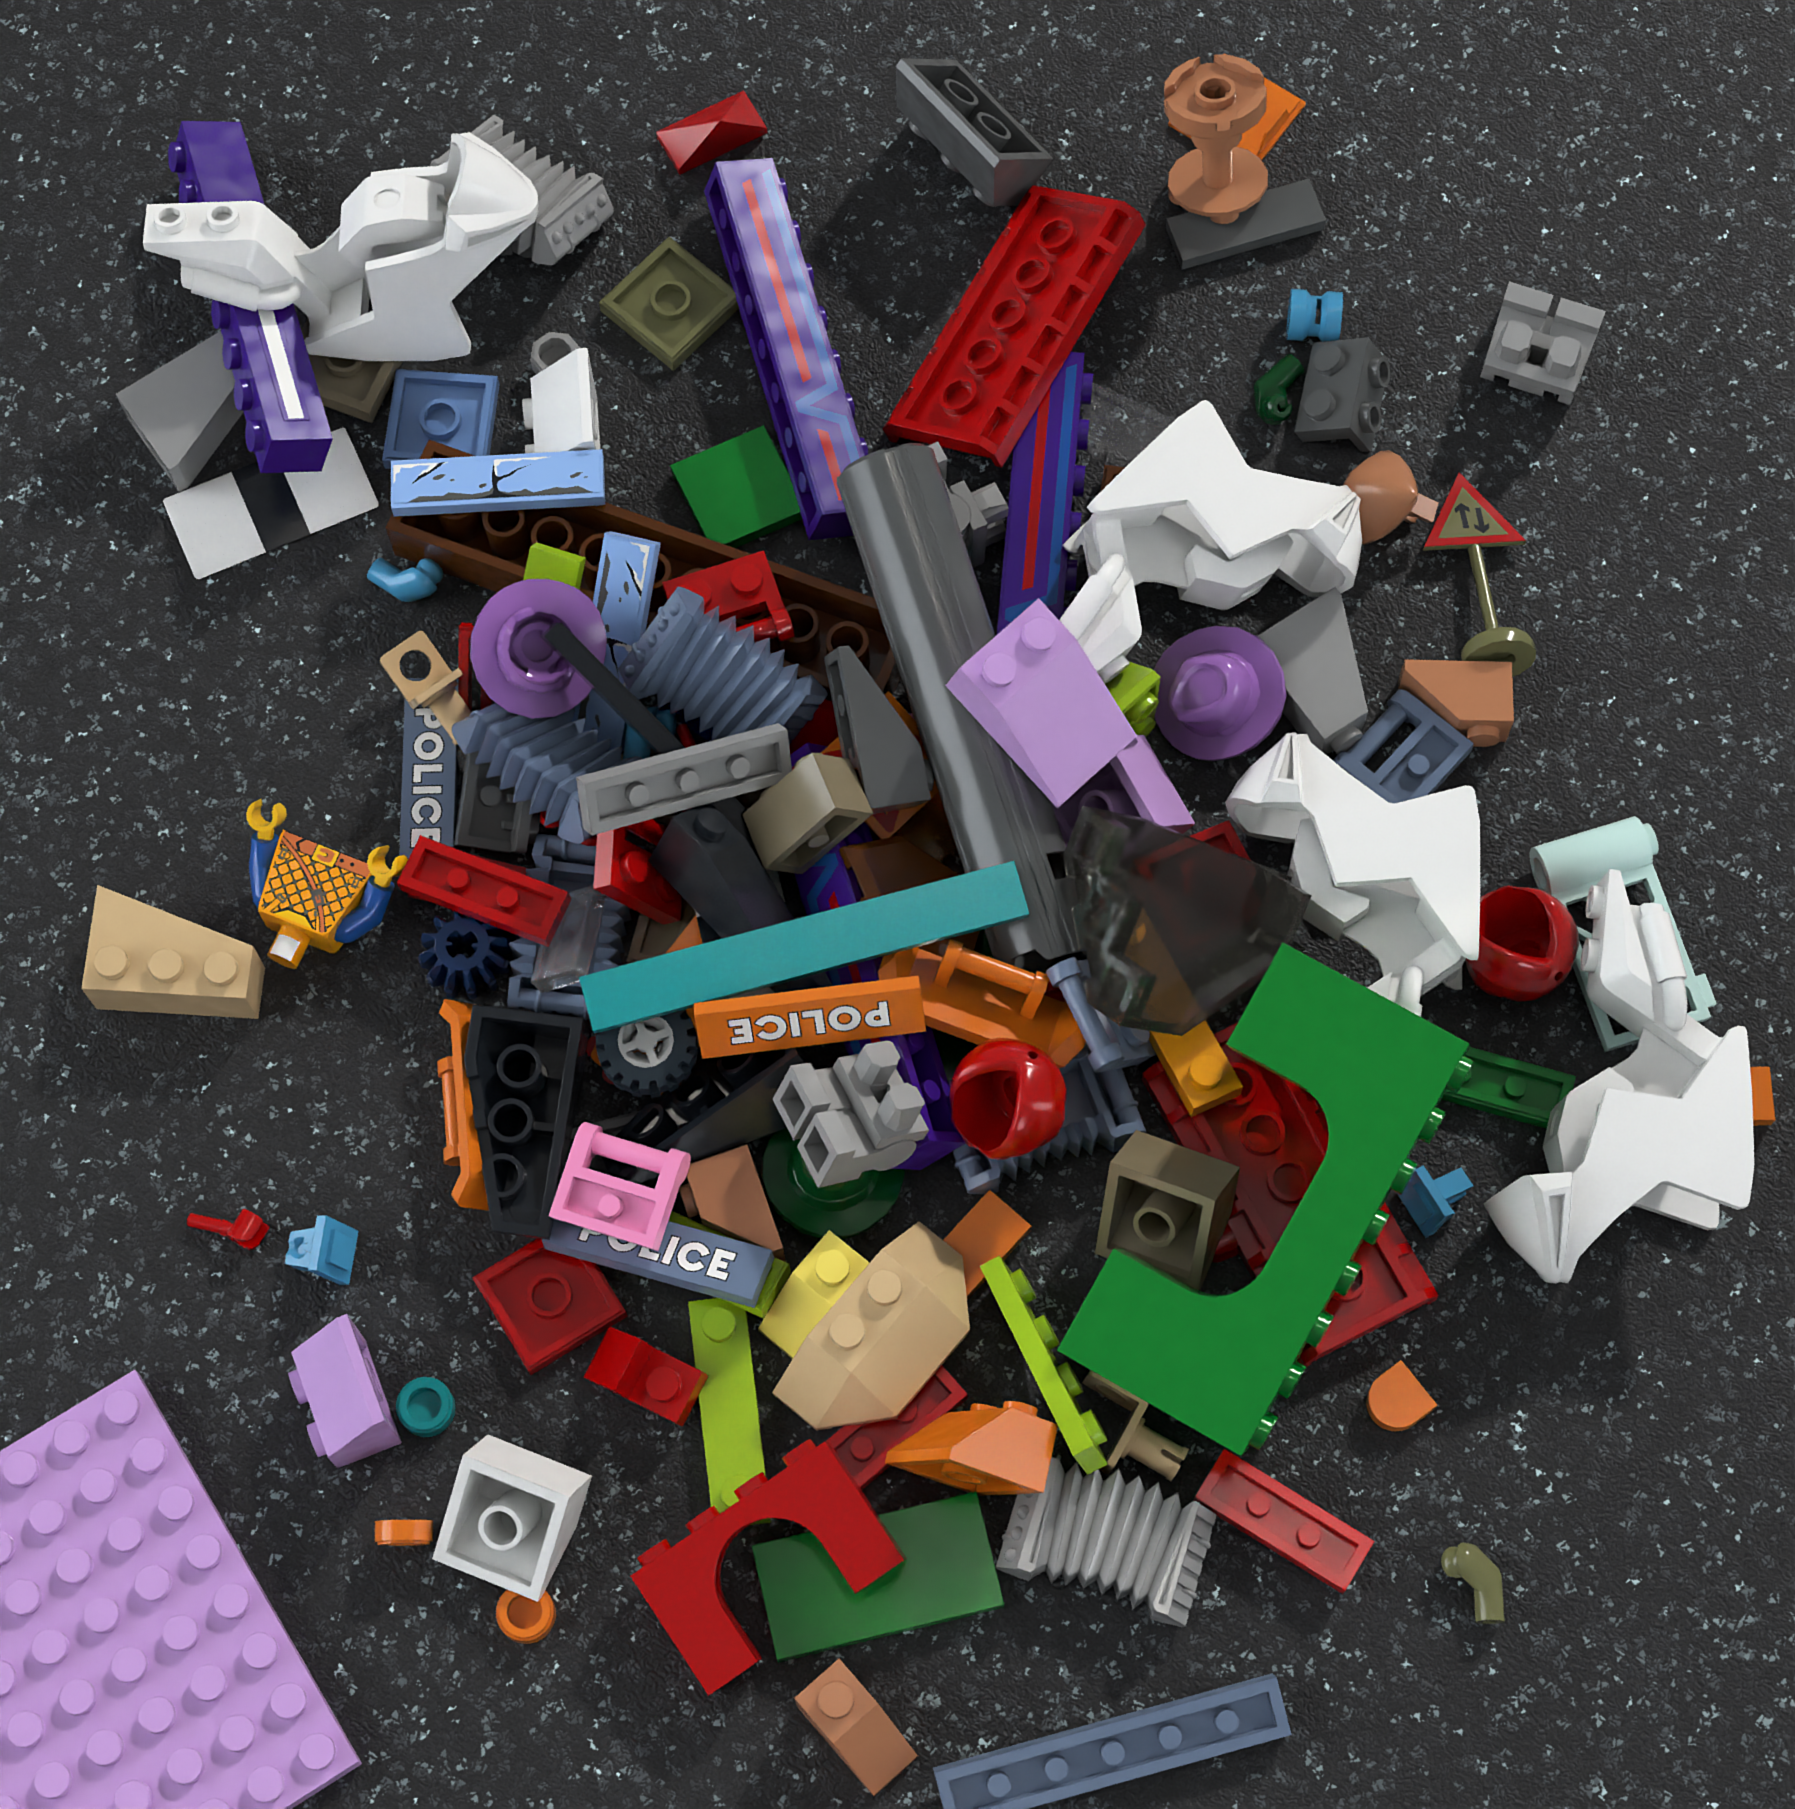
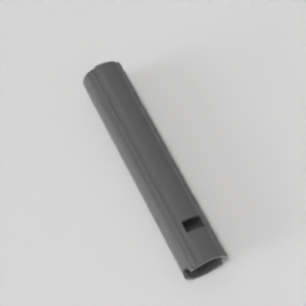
M907 443L887 450L881 449L863 456L845 467L840 476L837 477V486L927 759L933 770L934 781L964 872L966 874L1014 861L1029 910L1027 918L984 929L992 957L1032 973H1036V971L1043 973L1055 964V959L1081 951L1085 956L1097 952L1100 947L1051 801L945 686L965 662L995 637V633L934 450L921 443Z

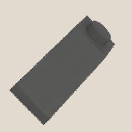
M850 646L837 647L824 657L842 758L851 760L873 814L915 808L931 800L929 791H932L934 786L933 770L928 759H923L921 745Z

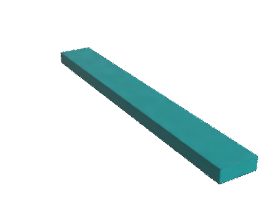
M1010 861L579 977L593 1033L596 1034L694 1007V1003L730 998L1027 918L1029 910L1015 862Z

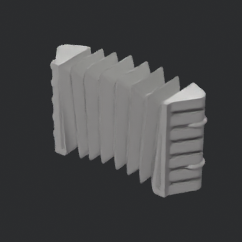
M492 115L471 132L495 148L529 178L537 191L539 207L536 220L514 239V241L517 240L518 255L531 247L532 261L534 263L553 265L564 255L572 253L577 244L590 233L598 231L601 224L613 215L614 208L603 185V178L597 174L587 173L576 179L575 166L564 172L563 161L551 167L550 155L536 160V146L524 153L525 139L514 144L515 131L503 136V120L495 115ZM450 149L438 159L432 160L430 166H439L448 162Z
M1051 1457L1044 1493L1017 1494L1006 1534L1002 1535L1003 1544L995 1568L1026 1581L1046 1571L1051 1584L1062 1574L1065 1586L1078 1577L1083 1589L1097 1580L1101 1595L1114 1586L1117 1601L1129 1594L1132 1609L1145 1601L1150 1619L1170 1625L1186 1627L1189 1616L1188 1612L1191 1609L1193 1599L1197 1598L1195 1593L1198 1584L1197 1580L1202 1570V1562L1205 1559L1207 1549L1211 1547L1209 1542L1212 1534L1211 1530L1217 1515L1197 1501H1193L1184 1508H1181L1178 1492L1163 1500L1159 1482L1147 1491L1144 1489L1140 1476L1125 1484L1119 1468L1103 1481L1099 1469L1083 1477L1076 1461L1065 1473L1060 1460Z

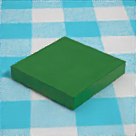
M764 425L670 465L671 474L702 536L707 539L737 548L802 520L790 475Z

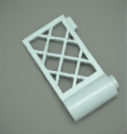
M1633 816L1532 847L1529 852L1530 864L1539 890L1546 891L1557 898L1565 907L1583 900L1587 901L1591 885L1596 886L1609 869L1621 871L1625 887L1643 882L1650 902L1663 905L1665 912H1668L1687 975L1684 983L1686 996L1692 1009L1687 1014L1699 1023L1707 1021L1711 1017L1708 1008L1714 1007L1717 1003L1706 974L1695 976L1654 869L1653 855L1658 853L1659 848L1657 837L1649 823L1642 824L1639 818ZM1577 927L1580 940L1585 942L1586 938L1592 939V933ZM1579 941L1573 969L1604 1052L1639 1042L1640 1037L1638 1038L1630 1031L1614 1035L1607 1013L1589 999L1587 993L1589 972L1581 970L1582 947Z

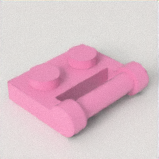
M583 1122L575 1135L549 1217L659 1251L679 1187L684 1182L689 1171L690 1154L671 1148L669 1152H664L605 1134L601 1126ZM596 1155L659 1173L655 1189L591 1170L589 1169L591 1161Z

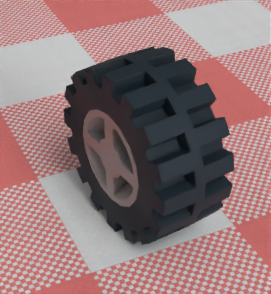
M686 1010L596 1034L597 1056L604 1073L617 1088L623 1092L624 1090L631 1092L632 1096L642 1098V1095H651V1098L661 1096V1093L667 1090L671 1093L679 1088L678 1084L683 1079L687 1080L691 1074L693 1064L696 1063L697 1035L693 1022L686 1013Z

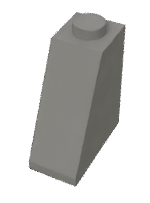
M221 331L116 393L127 419L179 493L191 485L243 413V411L237 410L234 402L235 379L232 370H227L224 366L222 355L224 340Z
M1334 587L1258 635L1274 652L1284 672L1287 696L1282 711L1299 734H1307L1311 743L1325 755L1332 751H1335L1337 754L1341 751L1346 752L1363 736L1362 731L1368 713L1342 595Z

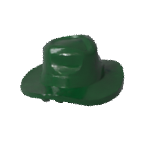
M785 1128L775 1132L769 1140L762 1157L760 1182L768 1203L783 1220L801 1233L822 1239L830 1230L840 1239L854 1237L869 1230L882 1220L895 1204L901 1191L905 1175L904 1169H888L883 1171L872 1169L862 1172L858 1179L818 1188L797 1148L801 1139L793 1140L788 1129Z

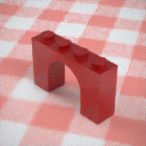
M808 1439L782 1458L787 1468L769 1480L763 1472L759 1473L734 1491L739 1501L728 1509L719 1513L715 1505H713L685 1525L691 1533L689 1536L671 1547L667 1539H664L637 1558L642 1568L630 1577L708 1696L763 1659L729 1608L721 1586V1567L725 1553L734 1538L746 1527L767 1518L787 1519L806 1527L822 1543L855 1594L907 1559L829 1442L824 1441L816 1447L813 1441Z

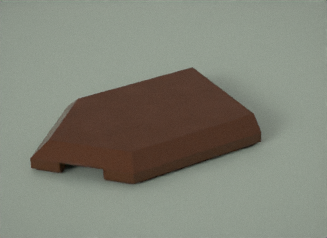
M903 836L847 845L839 849L847 870L854 871L863 891L864 897L860 901L960 875ZM980 930L919 946L918 948L943 957L949 940L953 939L963 943V947L974 951Z

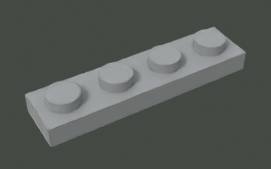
M777 723L578 776L576 781L583 829L590 835H595L774 786L792 771L788 730Z

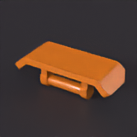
M953 939L949 940L943 957L918 947L883 956L878 970L879 980L919 976L925 1025L977 1045L995 1038H1010L1024 1041L1051 1056L1058 1068L1065 1067L1084 1048L1086 1041L1067 1002L1044 995L1049 982V978L1045 973L1026 971L963 947V943Z
M444 999L439 1014L450 1023L453 1056H447L437 1061L438 1077L442 1078L446 1147L443 1148L444 1164L460 1166L461 1173L451 1193L455 1202L460 1207L489 1211L478 1134L474 1123L470 1085L464 1062L472 1007L476 1004Z

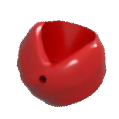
M1503 886L1480 897L1478 960L1465 959L1468 972L1473 982L1489 995L1519 1002L1538 999L1555 990L1568 976L1579 947L1578 929L1565 905L1546 891L1528 887Z
M1010 1038L987 1040L970 1051L961 1060L950 1082L949 1093L951 1121L966 1144L980 1150L989 1159L1005 1160L1011 1157L1022 1156L1044 1146L1054 1139L1061 1130L1065 1120L1067 1093L1064 1078L1051 1056L1027 1042Z

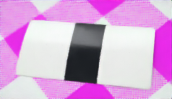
M345 428L331 432L333 440L322 471L260 473L258 462H255L165 498L163 500L164 506L196 579L204 578L377 508L379 503Z

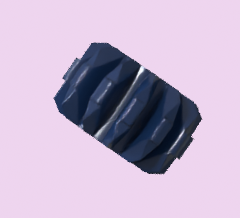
M455 911L452 913L454 920L448 923L444 918L435 915L433 923L438 933H422L420 940L423 947L427 950L418 956L421 968L429 970L426 976L429 984L434 988L444 984L445 994L451 999H454L461 989L465 988L469 999L475 1001L478 997L477 986L484 984L491 991H496L498 984L493 974H509L511 968L509 961L504 958V956L511 953L510 939L501 937L504 930L471 917L466 919L465 915ZM463 948L469 953L475 952L468 959L463 954L457 955L456 953Z

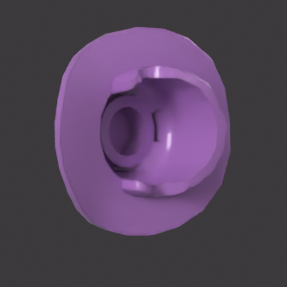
M549 579L523 580L499 590L487 601L477 616L471 633V663L477 681L486 694L506 711L531 719L555 717L573 709L592 690L540 637L553 623H562L602 664L604 663L607 644L605 625L599 610L591 599L579 589L563 582Z
M1211 626L1197 629L1178 639L1168 647L1154 668V671L1161 676L1158 692L1159 704L1155 712L1156 723L1172 746L1183 754L1195 759L1219 761L1233 758L1252 750L1271 734L1281 718L1287 696L1284 672L1274 652L1260 637L1241 628Z

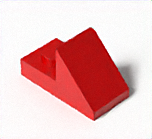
M609 1326L584 1378L683 1427L709 1375L652 1347L635 1336Z

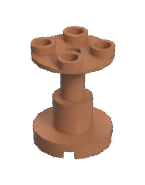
M1222 54L1214 55V63L1201 64L1200 57H1197L1175 68L1164 85V111L1171 125L1184 134L1190 135L1194 146L1197 147V149L1191 150L1179 158L1169 171V199L1172 203L1180 205L1188 212L1210 217L1213 222L1218 224H1228L1237 220L1239 213L1246 211L1259 202L1268 188V170L1261 158L1247 149L1236 147L1242 139V133L1258 124L1266 112L1267 89L1264 85V76L1258 67L1246 59Z

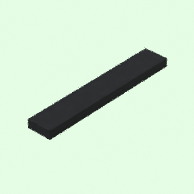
M553 623L540 636L658 755L685 748L562 623ZM735 797L712 802L746 838L758 855L742 816L747 809Z

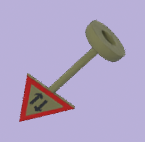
M1459 472L1423 551L1468 548L1486 631L1476 634L1466 642L1461 650V661L1512 662V677L1531 667L1535 661V644L1529 634L1515 627L1498 626L1481 547L1525 545L1526 540Z

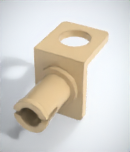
M418 631L380 658V664L411 708L415 709L419 705L423 708L429 706L453 740V744L457 745L458 743L452 734V726L472 713L454 688L459 685L456 680L463 673L459 668L452 672L423 631ZM409 651H420L430 661V672L421 681L408 680L401 673L400 660Z
M1090 1370L1082 1383L1131 1411L1106 1458L1108 1464L1102 1467L1100 1471L1108 1474L1115 1467L1120 1457L1124 1459L1128 1455L1162 1474L1167 1480L1172 1481L1181 1467L1180 1462L1184 1461L1189 1449L1184 1446L1181 1447L1144 1425L1145 1419L1142 1416L1149 1403Z

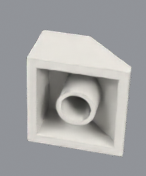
M578 348L530 378L531 398L523 399L522 406L525 430L533 429L534 444L525 445V453L600 449L598 401L588 348Z
M486 1435L462 1456L432 1559L538 1602L542 1598L577 1527L592 1476L491 1435Z

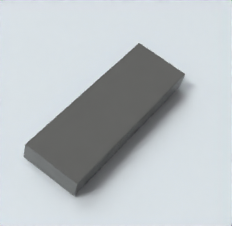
M1305 179L1266 190L1259 202L1246 211L1240 212L1238 219L1232 223L1218 224L1213 222L1210 217L1188 212L1167 218L1165 228L1181 270L1324 230L1326 218L1310 179Z

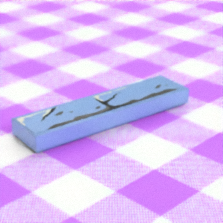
M602 449L391 461V510L394 517L605 505L604 455Z
M609 531L604 533L593 604L599 610L605 625L607 644L603 665L627 688L618 668L632 650V644L638 642L646 631L661 543ZM592 689L588 696L575 706L572 722L585 718L583 732L598 729L597 743L611 739L609 751L622 746V751H624L627 723Z

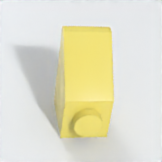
M829 1230L792 1272L758 1327V1331L793 1359L807 1335L867 1267L869 1262Z

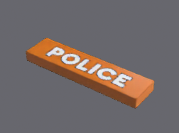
M919 976L694 1003V1018L702 1059L926 1032Z

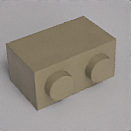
M812 752L799 759L794 765V769L776 785L764 790L759 800L745 811L742 816L764 869L803 874L869 818L873 812L850 759Z

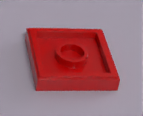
M539 1238L472 1277L530 1375H533L608 1329L609 1326L611 1327L628 1317L596 1263L546 1250L542 1239Z

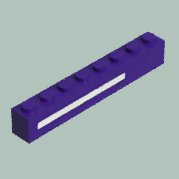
M181 121L176 142H170L168 149L169 168L172 173H177L180 182L179 203L256 201L265 205L241 122ZM213 300L211 306L212 323L215 329H221L224 340L222 348L224 366L227 370H232L235 379V406L238 411L244 412L247 449L249 452H255L260 473L322 471L333 438L294 304L292 303L284 309H257L254 312Z

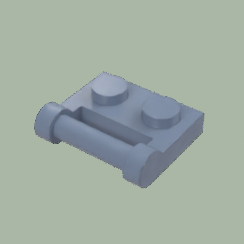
M1398 689L1387 701L1389 708L1364 733L1362 738L1348 752L1341 751L1333 759L1336 764L1388 803L1394 804L1433 794L1470 754L1474 745L1473 742L1411 693ZM1403 722L1413 724L1416 729L1375 773L1364 765Z
M1108 956L1077 961L1076 957H1072L1053 965L1046 971L1053 988H1060L1091 1051L1087 1058L1095 1073L1139 1065L1156 1055L1149 1041L1148 1027L1144 1020L1135 1013L1125 992L1124 979L1119 970L1111 964Z

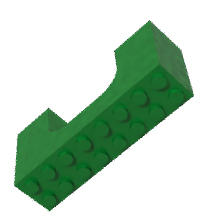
M1283 942L1226 1043L1234 1052L1310 1093L1321 1105L1327 1119L1329 1139L1325 1157L1280 1240L1257 1278L1245 1288L1227 1295H1214L1199 1291L1128 1250L1113 1248L1057 1349L1058 1352L1240 1456L1249 1449L1250 1445L1260 1450L1279 1418L1270 1412L1278 1394L1288 1399L1294 1391L1307 1367L1297 1361L1307 1343L1316 1348L1321 1342L1334 1318V1315L1325 1311L1335 1292L1342 1296H1346L1362 1267L1361 1264L1353 1261L1363 1240L1371 1245L1375 1244L1390 1216L1381 1210L1391 1190L1402 1195L1418 1166L1416 1162L1409 1159L1419 1139L1430 1144L1446 1115V1112L1437 1108L1447 1089L1456 1094L1459 1092L1474 1062L1466 1057L1469 1050L1468 1042Z

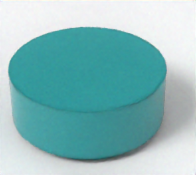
M420 1377L410 1381L402 1388L397 1397L396 1412L400 1422L410 1433L420 1437H432L446 1430L453 1421L455 1400L447 1386L438 1379Z

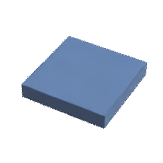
M396 369L382 457L385 469H391V461L419 459L428 440L474 456L490 455L500 386L498 376Z

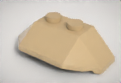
M920 1221L879 1251L807 1335L773 1390V1395L816 1431L831 1429L837 1426L897 1419L970 1332L963 1256Z

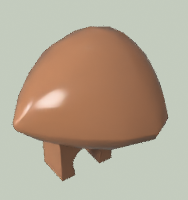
M1390 450L1380 451L1360 463L1348 474L1343 484L1347 485L1361 499L1359 513L1363 545L1383 538L1403 521L1409 524L1416 523L1417 518L1427 523L1434 521L1438 502L1418 493V487L1411 469L1401 456Z

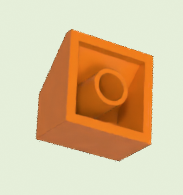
M1004 1401L1003 1408L974 1403L971 1404L970 1411L945 1413L887 1451L885 1463L968 1493L977 1491L978 1496L1044 1493L1058 1425L1037 1417L1038 1409L1026 1403Z

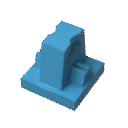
M1423 1165L1414 1171L1402 1195L1397 1194L1424 1237L1427 1238L1433 1235L1455 1214L1450 1205L1462 1199L1466 1192L1472 1189L1473 1184L1462 1168H1458L1433 1180Z
M326 1215L317 1216L315 1227L290 1233L288 1240L289 1249L286 1253L285 1264L297 1270L312 1272L339 1285H349L358 1230Z

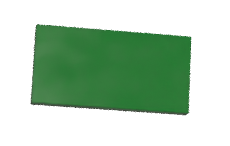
M977 1491L878 1515L907 1559L856 1594L822 1543L811 1531L752 1545L778 1663L1004 1608L1003 1596Z

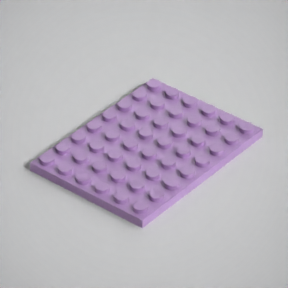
M136 1370L131 1371L0 1451V1809H292L362 1764L142 1377Z

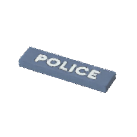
M406 678V679L411 680V681H421V680H423V679H425V678ZM406 699L404 706L399 856L405 855L409 859L420 835L456 849L454 840L457 826L459 745L453 744V740L429 706L423 708L419 705L412 709Z
M555 1219L550 1240L542 1239L546 1250L755 1308L774 1261L771 1249L668 1221L659 1251Z

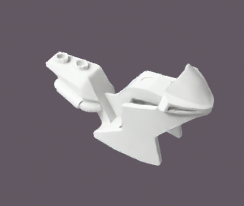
M470 132L462 134L453 133L451 134L448 162L439 166L410 167L371 172V176L365 178L342 203L340 226L324 243L314 249H310L298 237V234L270 209L256 201L147 204L143 246L146 251L180 260L183 288L191 289L193 294L254 312L257 309H284L294 303L309 319V337L304 341L307 352L310 355L362 361H437L470 354L471 340L452 300L500 255L520 233L535 222L539 202L537 191L531 180L495 148ZM369 299H371L373 311L368 312Z
M1207 400L1201 401L1171 423L1087 506L1093 514L1062 546L1073 555L1085 554L1089 579L1059 621L1077 639L1102 681L1106 684L1128 667L1130 663L1125 657L1141 637L1142 627L1134 586L1142 582H1158L1177 587L1180 600L1220 610L1230 609L1257 594L1273 574L1309 597H1320L1334 587L1341 594L1353 587L1359 566L1362 546L1359 513L1361 499L1347 485L1335 486L1249 467L1213 405Z
M1286 733L1278 743L1252 764L1238 780L1225 802L1228 814L1247 836L1288 844L1294 843L1287 876L1296 912L1300 917L1335 940L1340 941L1344 937H1348L1369 951L1378 961L1383 977L1370 985L1368 989L1421 1017L1423 1006L1419 1004L1420 997L1441 982L1453 990H1462V965L1465 959L1478 960L1480 928V819L1475 790L1473 787L1465 785L1395 804L1388 803L1314 746L1307 734Z
M1609 869L1596 886L1591 885L1588 892L1586 917L1593 919L1592 939L1586 938L1583 945L1581 970L1589 972L1587 984L1589 999L1638 1038L1640 1037L1637 1049L1627 1059L1613 1068L1608 1067L1571 1090L1552 1109L1543 1143L1549 1173L1522 1176L1484 1203L1485 1209L1507 1244L1536 1270L1539 1277L1547 1283H1568L1578 1258L1619 1215L1631 1206H1637L1705 1230H1714L1719 1224V1203L1736 1210L1744 1209L1748 1206L1751 1196L1754 1172V1134L1747 1030L1744 1026H1736L1729 1029L1724 1037H1718L1687 1014V996L1684 983L1687 975L1669 913L1665 912L1663 905L1657 903H1643L1640 906L1630 905L1621 871Z

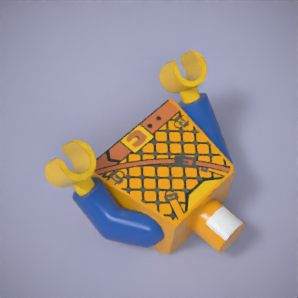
M262 799L253 802L248 807L246 812L247 821L254 830L258 831L251 836L249 858L253 904L258 908V912L266 927L278 932L267 953L269 958L285 967L297 969L308 945L329 953H336L344 943H352L380 925L395 888L391 880L393 877L401 875L408 861L405 855L397 856L390 870L385 863V857L390 848L389 845L372 850L367 862L284 829L278 837L274 833V828L280 826L285 821L287 813L284 805L277 803L273 806L271 822L266 821L261 815Z

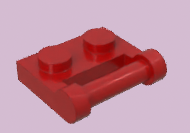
M764 550L662 582L666 600L670 598L677 587H683L704 598V614L719 606V623L735 615L737 620L767 610L769 617L736 627V632L754 625V643L769 637L770 639L777 637L779 642L795 637L788 611L783 604Z
M650 819L597 834L593 889L663 925L680 921L682 896L648 862L652 853L625 840L626 829L657 846L667 827Z

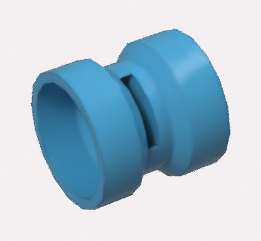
M1291 289L1287 314L1286 340L1303 341L1306 337H1318L1321 342L1339 340L1343 311V292L1327 291L1322 296H1315L1304 289ZM1316 309H1319L1318 324H1315Z

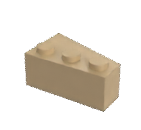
M97 885L81 988L96 1009L259 1018L265 966L252 945Z

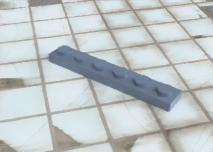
M1271 1673L933 1767V1772L943 1809H1029L1292 1734L1277 1677Z

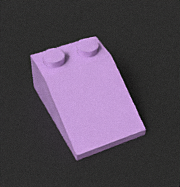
M1039 598L965 662L945 685L1056 808H1059L1137 737L1077 639Z

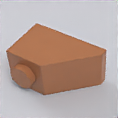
M1404 660L1398 679V689L1406 690L1473 742L1475 747H1489L1499 742H1506L1514 722L1512 662Z
M748 1145L690 1163L686 1176L688 1183L679 1187L688 1218L699 1215L702 1225L735 1240L771 1249L775 1258L785 1262L783 1245Z
M840 1658L794 1698L798 1709L873 1797L918 1758V1755L884 1710Z

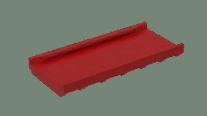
M1032 185L1025 193L884 425L883 431L888 439L895 443L899 437L927 444H933L938 441L941 447L991 458L995 466L1003 467L1146 226L1140 212L1125 201Z
M1237 1022L1215 1033L1214 1036L1243 1085L1241 1095L1191 1117L1160 1061L1143 1072L1142 1081L1178 1145L1240 1167L1232 1212L1227 1224H1229L1237 1239L1238 1254L1254 1281L1265 1267L1317 1173L1327 1151L1329 1131L1324 1111L1319 1102L1310 1093L1234 1052L1226 1045L1238 1024ZM1385 1202L1381 1210L1390 1216L1375 1244L1371 1245L1363 1240L1353 1261L1361 1264L1362 1267L1346 1296L1335 1292L1325 1311L1334 1315L1325 1335L1316 1348L1307 1343L1298 1358V1361L1307 1367L1311 1365V1362L1426 1303L1429 1305L1435 1302L1439 1296Z

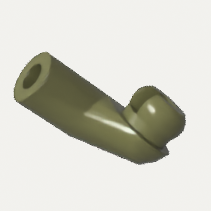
M1462 1542L1458 1547H1447L1441 1557L1443 1571L1449 1577H1462L1473 1588L1475 1623L1497 1624L1505 1622L1502 1575L1499 1568L1474 1544Z

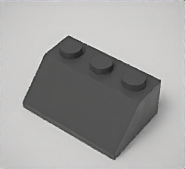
M901 58L896 65L897 108L910 120L908 125L911 130L921 138L929 140L942 153L940 158L943 163L951 170L962 174L974 186L973 193L983 203L991 207L1018 206L1028 189L1037 183L1052 162L1053 158L957 60Z

